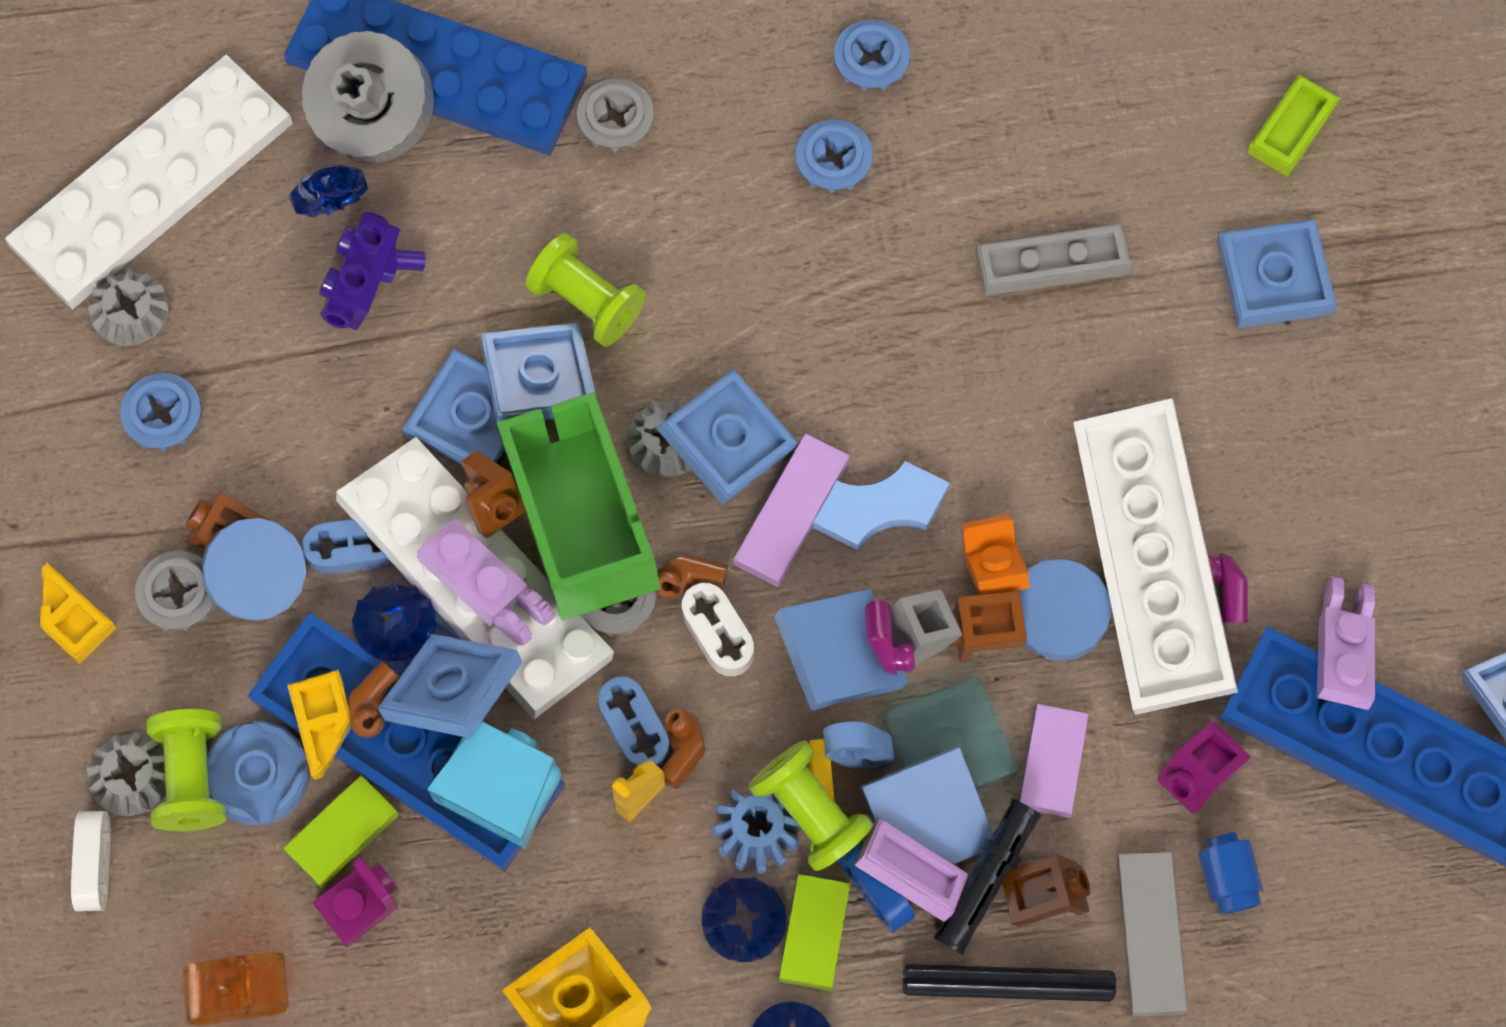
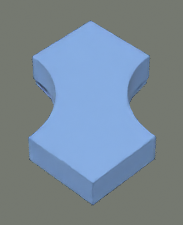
M906 461L892 476L876 484L855 486L836 480L813 521V529L857 551L872 535L887 528L904 526L926 531L947 494L950 483Z

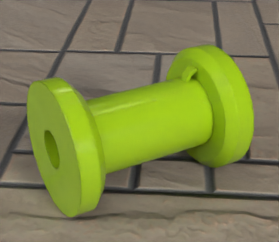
M563 233L554 238L538 255L528 272L525 286L536 296L545 295L554 290L593 320V333L596 342L603 347L611 346L623 336L638 317L646 300V291L637 284L628 285L618 290L577 259L579 252L578 241L570 234Z
M177 709L155 714L146 720L147 734L155 741L163 743L166 802L157 805L151 812L152 827L164 831H196L216 827L227 820L226 807L219 801L209 798L206 740L214 737L221 730V716L218 713L204 709Z
M803 740L784 751L763 768L749 783L748 789L756 797H766L771 793L776 796L812 841L808 853V863L814 871H819L833 864L854 848L868 834L873 823L865 814H854L847 818L806 767L812 759L813 748L806 740Z

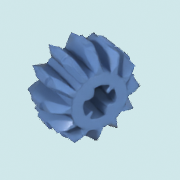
M732 789L729 792V798L734 807L719 804L716 808V816L724 822L712 827L714 838L726 839L719 847L720 855L725 858L739 852L736 857L735 867L740 871L747 867L749 859L756 860L758 874L766 872V858L768 857L777 866H784L786 864V856L782 849L788 851L798 850L800 841L791 833L802 830L792 816H789L790 814L780 802L777 803L778 799L773 793L766 797H756L749 790V797L745 798L739 790ZM755 819L765 820L768 833L765 835L763 830H760V837L749 835V824L747 822L751 821L752 825H755Z

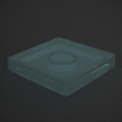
M979 676L882 713V720L888 734L893 738V746L903 768L951 748L959 747L976 791L1017 776L1019 773L1017 763Z

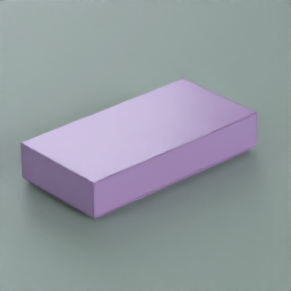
M1037 704L1020 802L1037 812L1067 818L1071 817L1089 714Z
M881 818L873 824L868 832L855 863L856 867L943 922L953 915L969 875Z

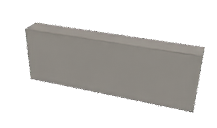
M1121 223L978 244L976 247V256L985 296L1129 275L1131 270Z
M1172 852L1119 854L1117 857V870L1131 1017L1185 1014L1187 1012Z

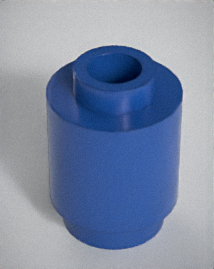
M1237 832L1206 839L1207 849L1198 852L1211 903H1217L1220 915L1239 912L1261 905L1259 892L1263 891V886L1250 840L1239 841Z

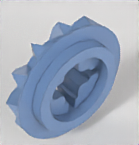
M881 20L859 21L847 27L839 35L834 47L835 69H838L843 75L846 84L852 82L859 85L863 92L868 88L877 87L884 91L889 84L895 81L901 82L903 74L910 64V46L904 34L890 23ZM882 49L880 64L871 61L867 65L861 66L864 57L862 51L872 54L876 50L880 51Z
M825 120L812 125L801 135L796 146L795 158L799 175H803L809 181L812 188L816 186L825 188L832 194L836 190L844 188L851 191L856 183L867 178L873 162V149L867 135L856 125L843 120ZM826 144L836 155L845 154L842 157L841 170L833 162L823 163L826 160Z
M159 373L142 378L127 391L122 400L120 418L127 435L142 448H158L165 452L168 447L175 444L185 445L186 438L192 431L199 430V418L203 409L196 390L188 381L177 375ZM154 399L158 405L161 404L165 409L174 406L169 411L172 418L171 425L168 426L167 423H163L159 418L152 422L150 421L155 417L151 400Z

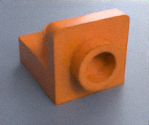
M1009 514L962 524L965 566L978 595L1014 592L1030 588L1029 573L1016 546L1014 522Z

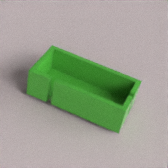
M594 392L551 405L559 441L550 443L541 409L497 422L505 454L562 621L661 589L653 553L641 520H639L636 506Z

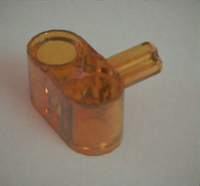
M256 953L203 961L183 967L187 1024L210 1025L271 1016L289 1010L285 957L282 953Z

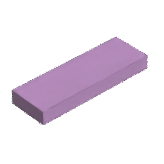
M805 433L734 557V565L779 588L810 533L813 521L836 480L839 481L850 461V455Z

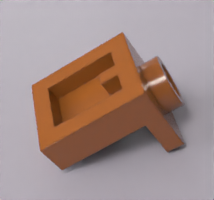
M478 450L461 461L468 478V482L465 483V489L468 493L466 501L478 533L488 538L525 513L512 473Z
M220 492L211 497L207 502L200 499L186 522V526L192 528L186 542L193 546L199 544L207 546L219 530L235 521L253 518L269 519Z
M1019 591L957 598L953 616L962 636L949 646H957L960 661L970 660L975 651L1025 646L1027 636Z

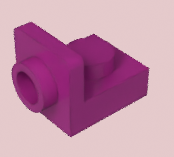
M1211 721L1175 753L1157 779L1175 799L1191 813L1196 814L1221 786L1243 768L1251 756L1214 721Z
M361 857L352 863L355 868L352 873L313 902L315 908L346 948L398 909L390 895L397 889L394 882L379 863L370 869Z

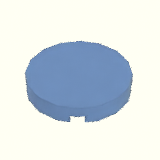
M261 518L238 520L219 530L206 546L202 559L203 587L213 604L231 617L249 621L273 618L290 608L302 592L306 576L304 552L294 535L280 524Z
M1066 559L1042 561L1027 569L1030 588L1019 591L1027 636L1024 647L1030 652L1032 650L1036 654L1043 655L1044 659L1055 662L1076 660L1093 651L1106 634L1112 613L1109 593L1100 577L1083 564Z
M252 721L253 724H245L241 727L237 725L226 730L211 745L207 755L209 798L219 801L226 807V814L229 820L246 826L269 825L287 817L302 802L310 783L309 765L301 743L285 727L268 721Z

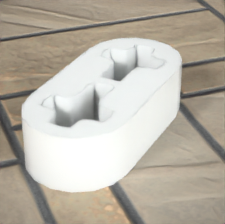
M700 583L692 586L686 591L682 599V617L687 628L710 665L718 673L734 677L743 674L750 668L754 660V642L749 631L725 593L719 587L711 583ZM703 599L706 604L717 603L713 607L714 618L717 624L712 626L703 613L696 616L693 615L696 611L697 600ZM724 633L731 645H743L740 648L739 660L733 661L729 655L723 658L719 657L722 654V642L718 636Z
M107 811L78 812L75 818L71 873V899L75 911H104L107 905L111 848V826Z

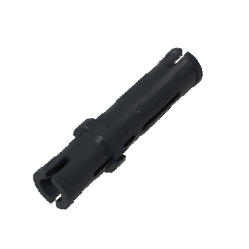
M1014 798L1011 799L1010 805L990 840L985 838L980 848L984 851L965 882L953 915L942 923L938 932L935 933L934 939L964 955L965 949L997 895L1004 879L1012 867L1017 869L1022 859L1018 856L1030 833L1042 817L1039 812Z

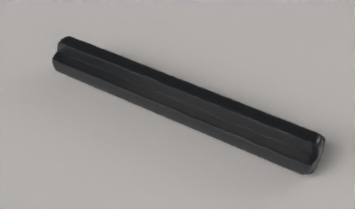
M908 964L903 969L902 989L904 994L909 996L1110 1002L1116 995L1115 973L1111 970Z

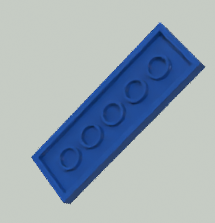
M311 0L284 53L287 64L308 70L311 65L310 62L321 49L340 36L364 31L388 35L414 53L427 69L434 91L433 115L550 156L587 78L586 66L394 0ZM362 82L357 83V84L355 85L356 88L359 89V87H360L363 83H362ZM394 93L389 94L388 99L391 100V95H394Z
M309 612L248 694V697L259 707L300 734L288 689L289 684L339 670L349 702L351 692L382 660ZM391 667L401 677L402 673ZM391 689L386 693V695L384 696V699H385V697L388 695V693L391 691ZM384 721V726L379 734L370 738L360 737L354 733L352 728L350 729L334 756L336 759L503 872L507 870L522 847L434 802L427 790L451 758L462 739L461 736ZM561 779L542 812L536 827L565 788V783Z
M1267 626L1237 684L1238 693L1231 695L1219 720L1506 867V747L1376 681L1375 700L1369 710L1317 698L1318 652Z

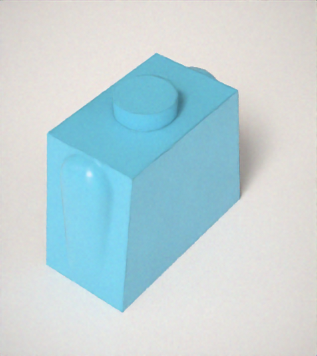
M482 721L471 738L462 737L451 758L427 790L434 802L527 849L536 824L560 782L561 770L556 765L554 758L536 749L538 743L530 736L513 728H510L506 734Z

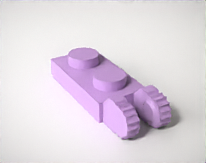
M455 518L417 550V559L488 625L492 626L494 624L507 637L520 646L526 645L533 637L523 620H520L510 610L515 604L543 626H546L555 618V613L550 604L534 589L528 588V584Z
M1330 576L1323 594V612L1319 617L1317 698L1369 710L1375 700V618H1372L1375 607V588L1372 585L1361 584L1354 598V613L1343 611L1341 606L1344 599L1343 578Z

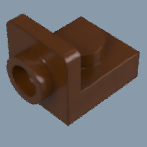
M1059 854L1017 867V869H1011L1002 883L1013 925L1023 927L1068 911L1077 915L1089 912L1086 896L1090 895L1091 889L1086 872L1075 861Z

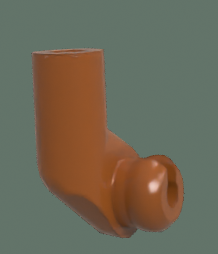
M681 555L657 571L661 589L655 592L664 599H673L700 583H711L723 589L728 565L691 555Z
M383 660L349 696L351 728L360 737L370 738L380 733L384 726V719L378 707L383 702L386 693L400 678Z
M680 707L671 710L664 719V726L668 731L673 753L661 767V770L664 772L665 783L675 789L681 786L705 753V743L700 722L694 714Z

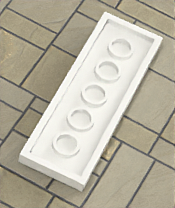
M225 55L5 237V240L9 247L73 310L93 293V288H99L106 282L108 274L112 276L289 128L293 124L291 116L229 56Z
M1173 399L1073 422L1132 709L1135 715L1238 693Z
M415 437L336 491V501L367 533V536L386 554L387 558L460 639L516 649L523 663L505 688L525 711L535 719L611 662L614 651L581 615L564 621L561 620L548 579L502 529L488 538L478 533L466 501L467 491L420 440ZM454 518L528 584V588L534 589L553 608L555 618L546 626L535 621L517 604L510 609L520 620H523L532 633L531 636L533 638L526 645L520 646L494 624L492 626L488 625L417 559V550Z

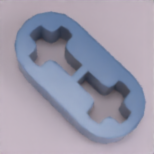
M354 519L313 526L307 531L302 541V550L307 564L314 571L321 574L378 568L392 563L383 551L373 552L368 544L355 546V544L368 543L372 540ZM326 538L331 539L333 546L348 545V547L333 549L331 551V558L322 559L319 551H313L321 548L322 540Z
M629 677L610 679L599 691L598 705L601 716L625 761L632 769L650 760L661 768L669 757V740L641 686ZM621 692L625 698L635 697L630 701L633 719L627 721L619 707L612 710L609 709L614 704L612 695ZM639 728L649 742L656 739L659 741L654 746L655 755L651 758H647L643 752L633 753L638 748L634 731Z
M856 721L842 722L829 725L823 730L825 757L852 770L869 771L887 768L895 763L892 736L868 723Z

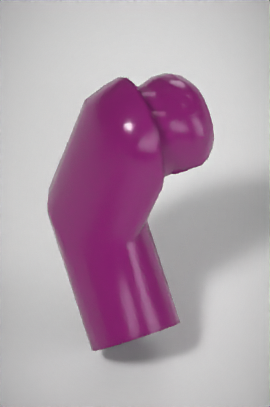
M1219 553L1218 557L1208 556L1213 580L1218 582L1222 590V621L1248 623V581L1246 576L1231 556Z
M882 600L868 603L865 606L866 638L883 670L897 676L899 671H912L915 668L913 646L909 643L894 645L890 605Z

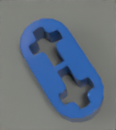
M861 840L848 853L838 859V862L878 919L891 933H894L913 920L915 914L904 896L855 866L864 841Z

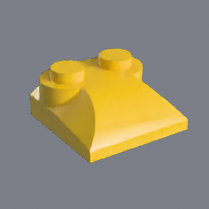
M591 927L502 990L528 1027H643L652 1009L646 996Z

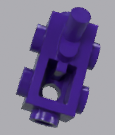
M372 212L362 213L355 229L346 226L335 251V253L342 256L339 268L336 270L330 267L321 285L319 295L326 298L320 313L323 320L338 328L349 327L357 331L369 312L380 281L391 283L397 270L423 271L425 268L424 251L396 250V240L401 229L390 225L381 215Z

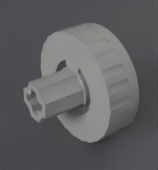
M373 31L348 33V35L340 36L331 43L326 44L310 62L311 65L306 70L304 84L302 85L303 111L305 112L308 125L312 128L317 138L340 155L362 163L389 161L409 151L426 132L434 109V91L431 78L419 58L396 39H392L382 33H374ZM362 82L363 84L359 87L360 96L356 98L357 88L355 85ZM394 93V95H391V102L387 111L378 119L366 122L352 117L354 116L359 119L376 117L384 110L389 94ZM348 114L352 115L349 116L347 120L344 119Z

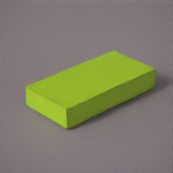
M1299 74L1250 144L1247 153L1289 177L1337 108L1340 98Z
M360 775L283 849L322 889L390 825L399 814Z
M798 874L779 982L832 991L851 883Z

